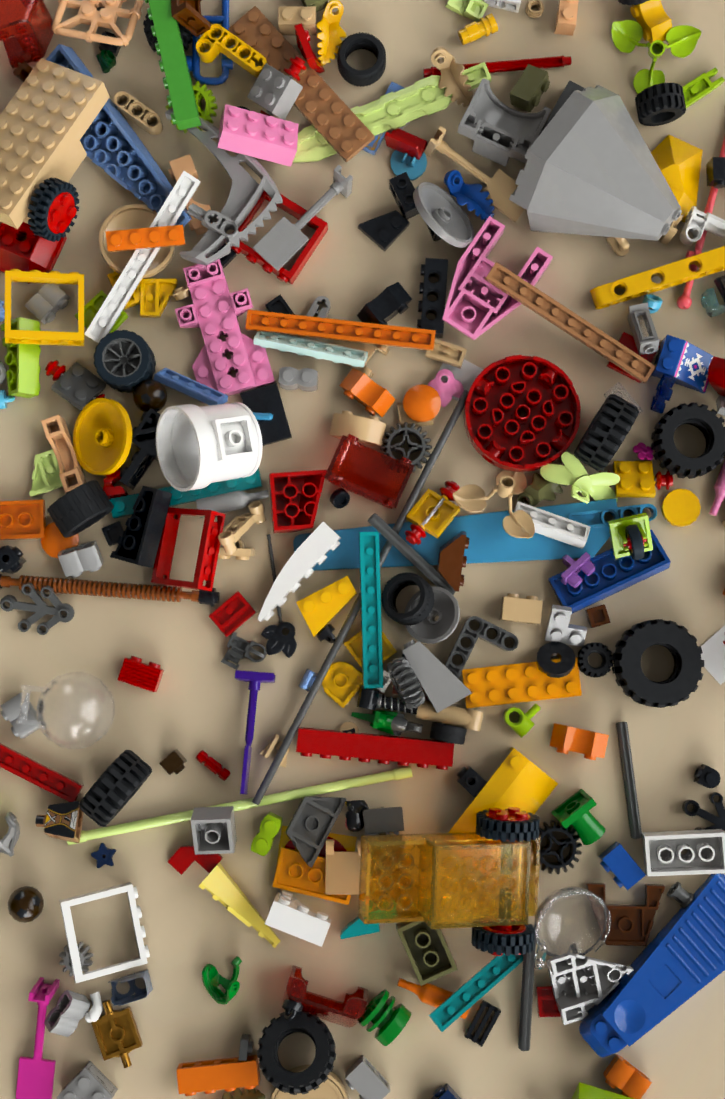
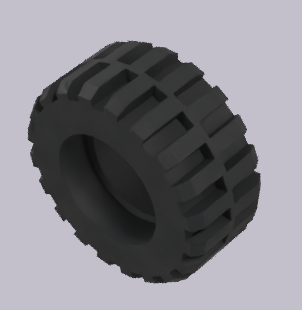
M610 394L574 451L575 457L593 469L603 471L629 433L638 416V408L616 394Z
M692 402L689 405L686 403L680 404L678 407L669 410L656 423L655 431L651 436L653 440L651 450H655L653 456L655 460H660L661 464L659 466L662 469L666 467L671 475L677 474L678 478H696L712 471L724 460L725 427L722 423L725 421L722 417L718 418L716 416L717 411L714 409L711 411L707 410V405L697 406V403ZM683 424L697 427L705 437V451L697 458L684 456L675 446L674 432Z
M125 750L85 794L79 803L80 810L99 826H107L152 773L151 767L133 751Z
M303 1010L300 1015L296 1014L292 1020L287 1021L284 1018L285 1012H283L277 1019L273 1018L270 1021L271 1024L268 1027L265 1026L262 1031L263 1036L258 1041V1064L265 1078L280 1091L292 1095L299 1093L307 1094L309 1093L308 1091L319 1088L322 1082L325 1083L328 1079L327 1076L332 1072L334 1068L333 1063L336 1060L335 1042L327 1025L315 1014L312 1015L308 1011ZM295 1032L308 1035L313 1040L316 1049L313 1063L301 1072L286 1070L281 1065L278 1057V1049L283 1039Z

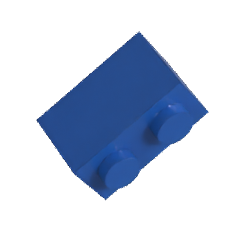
M617 841L599 855L602 860L600 862L601 866L607 873L611 871L614 874L613 880L620 888L624 886L629 890L646 875Z

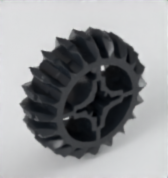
M550 820V826L543 822L544 829H541L539 826V838L529 841L534 846L529 847L528 850L535 852L530 857L531 859L538 858L534 864L538 866L542 863L540 868L542 871L548 867V873L552 874L555 868L556 874H560V868H562L566 873L568 871L567 865L574 868V865L571 863L572 860L575 862L579 861L575 854L581 855L582 852L576 848L582 847V844L575 841L579 840L580 837L579 835L572 836L576 832L574 828L568 831L569 827L565 829L559 822L555 826L554 820ZM552 832H563L568 838L555 839ZM547 835L548 842L540 850L541 840ZM552 840L557 845H560L558 847L559 849L557 850L558 854L553 849H551V847H553ZM570 844V851L566 858L563 859V850ZM555 855L558 862L546 861L542 856Z

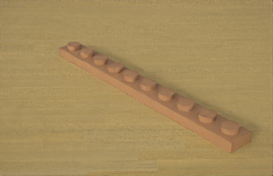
M496 262L485 278L486 281L642 383H646L654 371L655 365Z

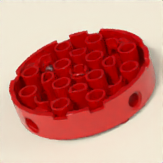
M513 355L505 357L486 367L473 382L464 407L466 433L475 450L492 465L513 472L538 470L557 460L571 445L580 425V400L570 378L552 362L537 356ZM517 410H524L527 416L519 417Z

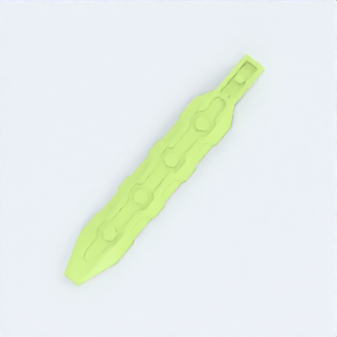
M485 62L462 72V75L468 76L465 84L471 85V89L468 91L479 87L483 78L490 82L492 81ZM431 75L415 82L414 85L397 92L387 93L380 96V99L360 107L356 106L350 110L376 136L388 130H395L405 126L406 123L422 116H429L446 109L452 102V94L445 97L446 87L442 89L438 87L440 76ZM310 125L298 133L297 152L292 163L320 161L337 154V152L313 125Z

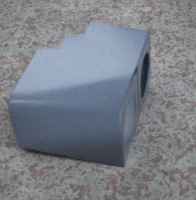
M148 970L116 978L108 982H111L112 985L111 1001L114 1005L119 1006L146 998L153 990ZM136 978H143L146 988H138L135 984ZM127 981L130 985L129 992L126 994L118 993L116 989L117 983Z

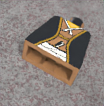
M80 801L49 805L47 815H37L36 827H45L44 833L51 838L79 843L84 812L79 807Z

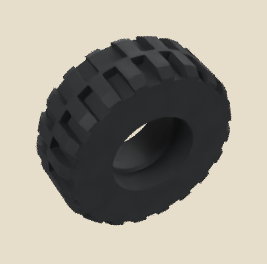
M655 619L635 624L631 629L626 630L622 634V638L615 645V653L612 655L614 657L612 671L616 675L618 686H621L623 693L631 697L633 701L650 707L665 708L678 705L679 702L687 700L690 693L697 690V683L703 677V673H701V668L704 667V660H701L703 652L701 647H698L696 644L697 639L694 635L688 633L687 628L679 626L673 621ZM650 646H664L671 652L674 658L673 672L665 681H651L642 672L641 657L643 652Z

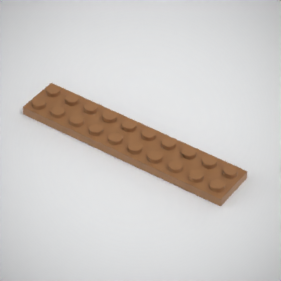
M256 6L229 28V32L262 54L270 66L285 75L288 74L283 70L284 68L289 69L291 65L290 57L294 59L297 56L305 61ZM305 61L304 66L307 68L300 71V81L294 79V81L303 86V89L293 105L347 163L371 143L375 137Z

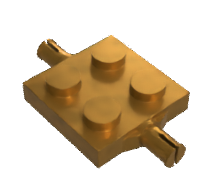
M110 999L102 1002L106 1014L96 1022H91L103 1059L105 1061L113 1057H121L124 1068L130 1067L132 1063L128 1054L143 1045L131 1008L129 1006L121 1010H113Z

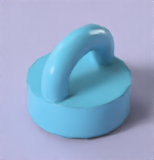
M647 294L644 296L642 303L648 302V307L653 308L649 309V312L653 314L661 308L663 300L656 295Z
M0 390V409H6L7 403L13 402L15 396L6 395L5 390Z

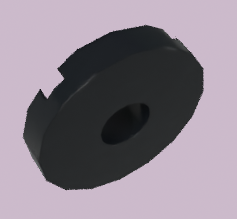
M546 643L537 652L536 664L542 673H546L549 677H564L575 667V654L564 643ZM558 657L561 661L555 663L551 661V658Z

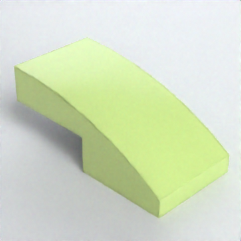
M448 0L445 7L461 16L479 21L483 17L488 4L482 0Z

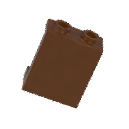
M171 0L172 17L193 35L198 37L211 29V22L201 15L200 2L202 0Z

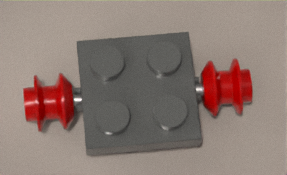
M58 360L47 364L45 368L46 376L53 375V381H56L52 385V390L80 411L90 401L97 398H105V394H99L106 388V383L78 362L74 363L66 372V366H58Z

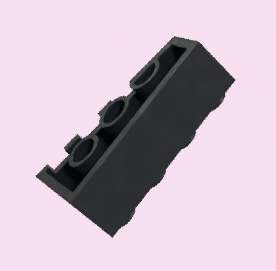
M147 486L142 487L133 506L134 512L125 523L127 527L123 536H119L117 549L112 551L111 558L153 568L172 493Z

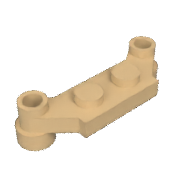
M262 501L250 503L248 505L249 512L236 516L223 529V532L218 535L219 542L223 545L226 554H233L237 551L235 543L254 523L260 524L266 521L265 508Z

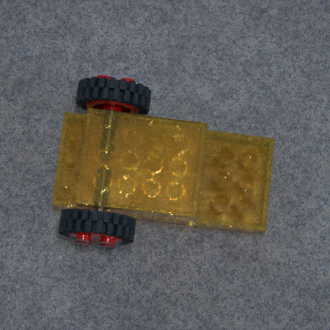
M509 807L505 810L489 808V811L483 810L477 813L476 832L361 836L358 917L364 924L424 921L431 929L472 927L471 943L476 949H481L480 951H488V953L494 956H502L503 953L506 956L530 953L535 947V927L528 924V916H538L541 836H539L540 817L530 812H520V808Z

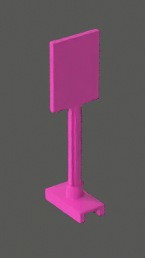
M40 977L29 992L28 1001L37 1002L38 1005L33 1058L22 1056L19 1058L16 1099H52L56 1061L42 1058L45 1034L44 1022L46 1020L47 1005H49L51 998L59 988L60 979H56L53 984H45L44 978Z

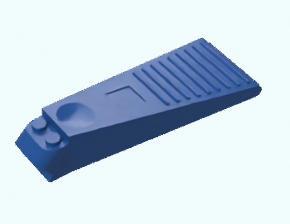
M723 873L711 874L693 894L694 899L685 909L681 907L632 962L630 967H633L634 970L629 975L625 974L619 980L620 984L598 1005L595 1004L587 1011L588 1015L581 1020L579 1031L597 1055L603 1058L621 1051L627 1045L630 1047L725 970V875Z

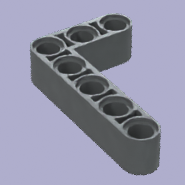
M472 616L466 620L445 666L459 678L478 638L505 651L516 649L519 643L518 638L514 634L480 617ZM471 620L478 621V630L470 629L469 622ZM489 628L496 631L494 639L487 637L486 633ZM463 637H468L471 641L468 648L461 646L460 641ZM506 637H511L514 641L511 648H507L504 645ZM455 654L462 657V663L458 666L452 662V657Z

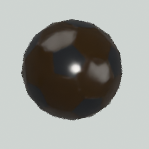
M153 379L144 380L135 387L133 400L138 409L143 412L149 411L150 408L158 412L167 402V392L160 382Z
M30 886L18 888L11 894L8 900L9 914L14 920L24 923L36 919L44 907L42 894L36 888Z

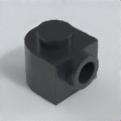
M702 764L694 773V782L704 787L715 788L720 783V774L707 765Z

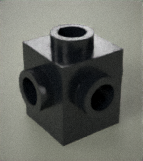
M7 545L0 548L1 572L13 574L23 567L26 560L22 557L24 554L18 547Z

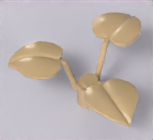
M501 471L495 479L497 487H494L487 496H485V491L475 484L465 485L453 493V498L458 506L472 513L485 510L487 506L485 500H489L496 492L502 498L508 497L509 516L503 519V529L507 534L516 538L529 539L534 536L535 527L530 515L523 510H517L515 513L512 512L513 495H519L527 488V479L524 472Z

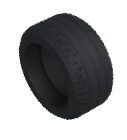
M359 32L348 36L343 40L338 49L337 62L339 72L344 80L352 85L354 84V86L364 87L375 83L381 78L386 67V52L383 44L377 37L375 38V36L369 33ZM365 49L376 56L377 62L367 70H356L348 65L346 59L353 51Z
M407 572L397 574L383 588L381 597L382 607L385 613L399 624L408 626L419 624L429 616L434 607L435 600L432 587L417 574ZM417 585L420 589V600L417 606L410 612L398 613L396 598L399 592L407 586Z

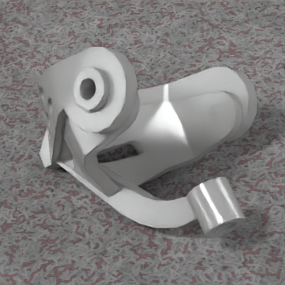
M8 812L5 819L9 825V830L3 839H0V852L11 857L14 855L13 849L19 839L20 826L15 815Z

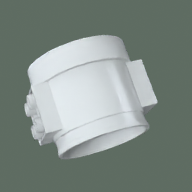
M234 402L201 407L194 404L167 407L159 417L156 428V451L161 470L170 485L178 491H190L205 488L210 483L253 475L261 462L262 436L255 415L243 403Z

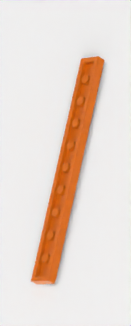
M257 310L247 311L245 327L246 330L434 351L436 330Z

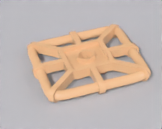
M58 0L59 5L53 19L52 31L56 35L82 39L88 43L99 42L116 46L123 45L125 47L129 45L128 42H130L137 21L141 17V8L144 0H136L134 8L131 10L121 8L122 3L127 0ZM66 7L79 10L78 15L61 23ZM118 17L130 19L125 35L116 26ZM79 24L91 25L87 32L71 30V28ZM97 28H109L116 37L96 34Z

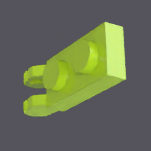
M716 67L706 74H701L682 87L686 108L723 84L725 81L723 77L718 78L713 83L710 81V78L714 77L718 72Z

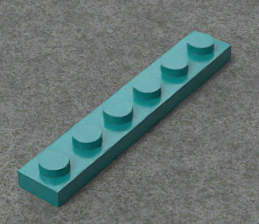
M503 953L502 956L494 957L428 1016L438 1029L443 1032L523 961V955L514 956L510 954V956H506Z

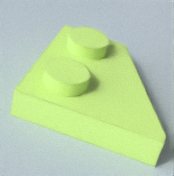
M53 449L35 455L32 489L29 493L32 498L63 487L59 476V465Z

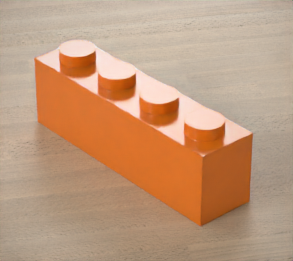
M257 1055L248 1056L247 1061L239 1060V1057L180 1063L177 1068L179 1094L192 1096L197 1092L211 1094L215 1093L216 1090L222 1089L226 1092L234 1091L236 1088L241 1087L247 1090L254 1089L256 1086H259L260 1082L259 1059Z

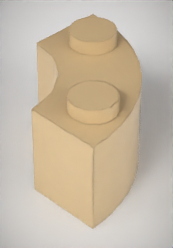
M342 411V413L333 414L329 435L340 440L358 442L368 446H382L386 424L380 422V418L375 416L365 418L353 415L350 411Z

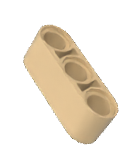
M119 91L114 95L113 101L124 117L151 135H159L162 132L163 125L156 112L125 91ZM127 101L126 104L120 105L121 102ZM138 111L142 112L140 115H135ZM151 122H157L155 125L150 126Z

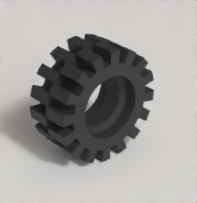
M594 642L584 645L579 650L577 657L580 671L590 677L606 675L614 664L612 663V660H614V657L611 655L612 651L602 643ZM593 652L599 653L602 657L601 665L596 668L588 663V656Z

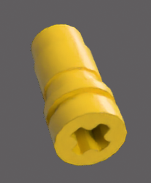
M493 14L485 16V19L482 17L478 22L474 21L459 30L458 36L462 45L478 40L484 35L487 37L490 33L497 32L498 26Z

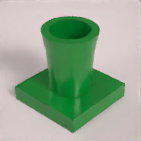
M582 789L551 812L565 829L571 824L573 825L583 845H590L596 842L605 833V827L589 812V810L597 805L596 802Z

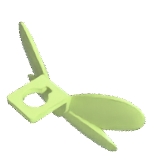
M564 452L561 455L564 465L549 463L540 469V474L545 480L562 485H572L571 496L586 504L590 502L589 494L595 501L616 498V502L618 501L615 491L610 486L619 483V475L613 472H598L588 475L581 461L570 452ZM578 492L582 493V495H583L584 497H581V496L578 495L577 493H578Z

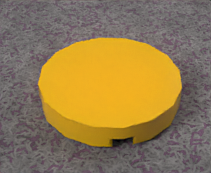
M687 489L671 491L663 499L661 506L662 515L665 520L677 527L692 524L700 515L701 509L697 496Z

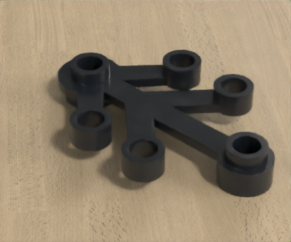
M713 792L709 796L711 803L715 805L719 817L701 809L694 800H686L683 803L682 809L685 814L689 816L698 815L715 824L703 829L698 827L694 830H725V808L722 803L723 797L721 794ZM715 795L719 796V800L717 802H714L713 797ZM689 804L693 805V809L691 811L687 810V806Z

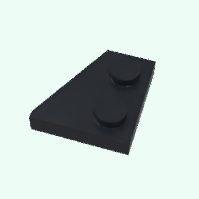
M395 210L359 224L358 229L383 251H386L410 225V222Z

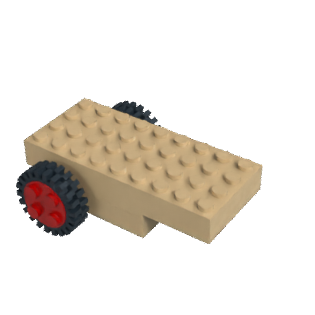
M43 58L38 61L0 114V222L16 229L20 227L22 222L31 225L29 228L35 235L52 242L61 240V237L64 238L66 236L65 232H70L69 226L73 227L75 223L72 220L73 218L77 219L78 216L76 212L79 211V207L76 205L79 204V199L77 198L79 194L76 192L77 189L68 182L87 156L80 139L110 98L103 81Z

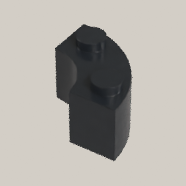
M397 282L388 286L380 295L367 303L357 316L365 323L388 325L387 322L398 313H404L409 308L407 305L412 298L401 284Z

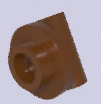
M18 61L17 64L19 66L14 69L13 74L24 82L33 68L24 61L22 64Z

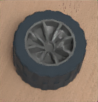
M116 330L108 333L95 348L93 358L96 371L114 390L131 393L140 382L152 379L153 374H155L156 361L154 353L145 340L133 331Z

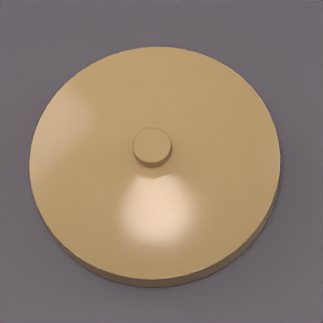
M126 205L113 211L103 222L99 233L100 251L107 265L121 275L135 250L108 252L105 231L149 228L158 214L156 210L152 211L146 205ZM175 246L161 247L143 278L154 276L165 269L174 255Z

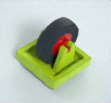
M646 512L608 521L615 559L631 555L633 560H639L644 558V552L653 550L649 519Z

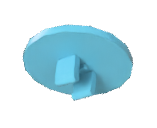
M395 150L390 160L391 169L396 176L407 172L410 180H415L422 176L426 170V155L423 152L421 158L417 160L416 157H410L407 153Z

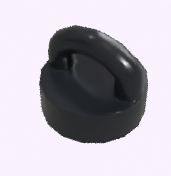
M343 488L335 490L330 496V502L336 508L341 509L350 501V495Z
M331 624L327 625L317 634V638L320 641L325 639L329 643H334L336 637L332 632L335 628Z
M284 1000L282 1008L285 1009V1020L290 1021L296 1014L300 1015L303 1005L294 1000Z

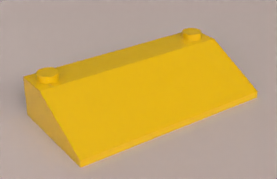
M513 747L510 748L511 752L446 836L440 838L444 845L485 876L490 873L500 860L501 843L503 842L501 840H492V838L486 839L476 834L477 813L483 810L489 811V808L505 810L509 807L520 808V812L526 811V813L535 814L558 785L556 781Z

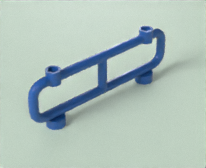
M222 0V16L203 17L211 22V24H222V27L229 31V0ZM192 34V56H186L189 71H192L196 82L199 81L202 85L223 84L229 77V70H233V61L222 54L221 76L202 77L200 75V57L196 50V43L200 36L196 37Z

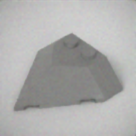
M569 952L549 958L547 967L552 991L563 1024L567 1025L583 1020L588 1015L587 1011L594 1004L598 1005L620 984L619 980L625 974L629 975L634 970L633 967Z

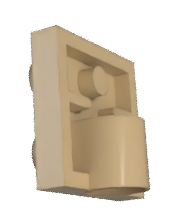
M239 538L238 543L240 547L236 548L237 551L233 554H226L224 547H220L218 559H230L231 556H236V560H250V557L255 554V548H244V542Z

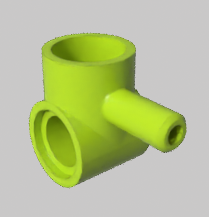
M534 704L525 714L519 708L509 707L504 711V722L522 738L534 726L530 719L540 710V707ZM513 711H516L519 715L516 722L509 720V714Z

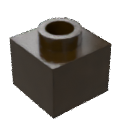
M176 749L159 764L169 775L173 773L177 775L185 768L183 764L187 760Z

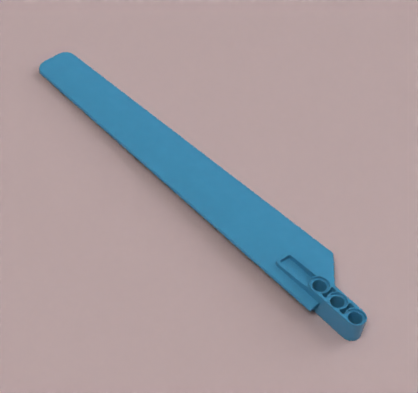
M616 498L590 501L588 504L579 502L536 507L590 526L588 539L583 549L538 533H534V536L529 539L510 536L505 532L502 524L503 519L509 516L508 511L456 516L438 539L425 531L426 537H420L421 544L413 545L406 540L405 531H411V522H404L398 535L430 565H438L440 547L461 531H465L466 537H469V547L464 550V556H467L466 564L562 559L565 555H569L572 559H577L585 552L590 555V558H593L610 537L608 522L604 520L606 512L611 513L613 520L623 518L625 510L630 511L632 515L641 514L644 508H648L651 511V516L648 519L651 521L656 518L657 509L652 504L617 507ZM395 523L388 525L393 529ZM373 526L333 530L341 537L339 540L341 544L334 551L330 549L326 554L327 559L321 565L317 563L313 570L360 569L359 532L378 531ZM312 533L299 534L295 537L293 541L294 552ZM380 533L379 552H381L387 541ZM392 546L381 568L414 566L401 552Z

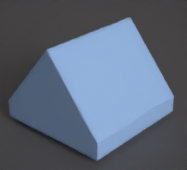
M307 669L299 687L309 691L317 673Z

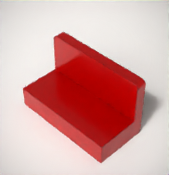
M399 128L391 133L386 132L384 135L388 147L401 153H407L410 157H416L417 160L421 158L428 145L426 140Z

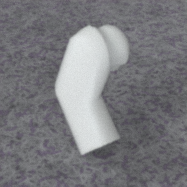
M99 991L90 994L92 1008L85 1014V1020L88 1023L96 1022L103 1011Z

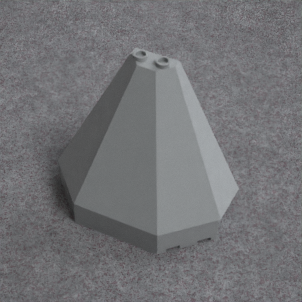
M596 85L595 88H583V91L575 90L527 150L525 155L527 163L524 169H520L515 182L518 187L509 198L510 201L527 210L531 231L658 241L662 235L665 236L671 223L674 220L676 221L682 213L681 206L619 94L617 95L600 85Z

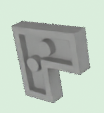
M552 604L545 641L561 642L583 647L587 627L569 624L572 607Z

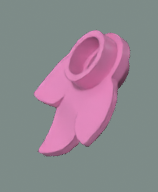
M448 369L440 370L436 374L435 379L428 383V386H431L438 392L442 407H446L450 403L452 396L460 398L464 391L462 383L454 379V374ZM443 375H446L448 377L447 382H443L441 380V377Z

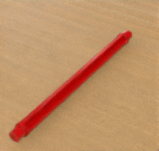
M571 56L486 62L485 64L489 73L525 70L528 64L537 68L564 67L571 65L572 59ZM480 63L462 65H464V70H466ZM437 67L423 69L424 77L431 75L441 76V72Z

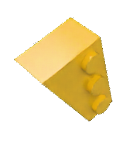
M347 575L296 602L314 637L353 599L357 592Z

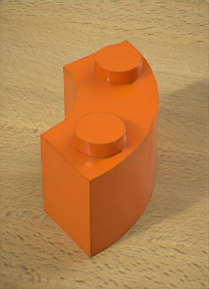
M355 368L351 369L339 385L345 390L343 394L351 400L354 398L366 407L365 411L372 416L377 414L383 417L396 400L385 388Z
M554 723L549 746L557 748L556 752L568 754L569 751L584 754L586 759L596 760V757H605L609 735Z

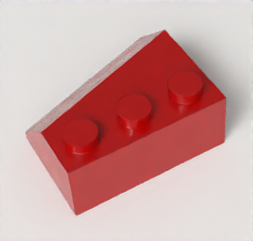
M327 470L269 474L273 534L297 532L313 528Z

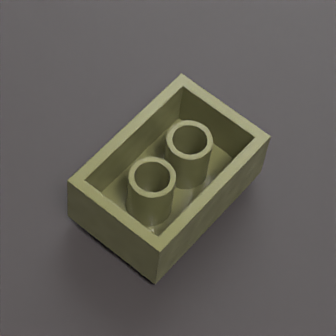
M432 909L396 925L397 932L421 986L458 970Z

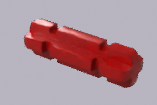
M200 751L196 756L200 763L203 762L205 767L215 775L218 774V777L223 781L230 776V771L226 768L223 769V766L212 757H208L205 751Z

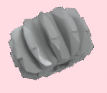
M80 942L78 944L81 968L83 972H88V966L93 964V961L90 960L93 957V953L87 952L90 946L83 948L84 944ZM68 945L64 947L65 952H61L59 955L63 958L59 965H65L63 972L70 970L69 976H73Z

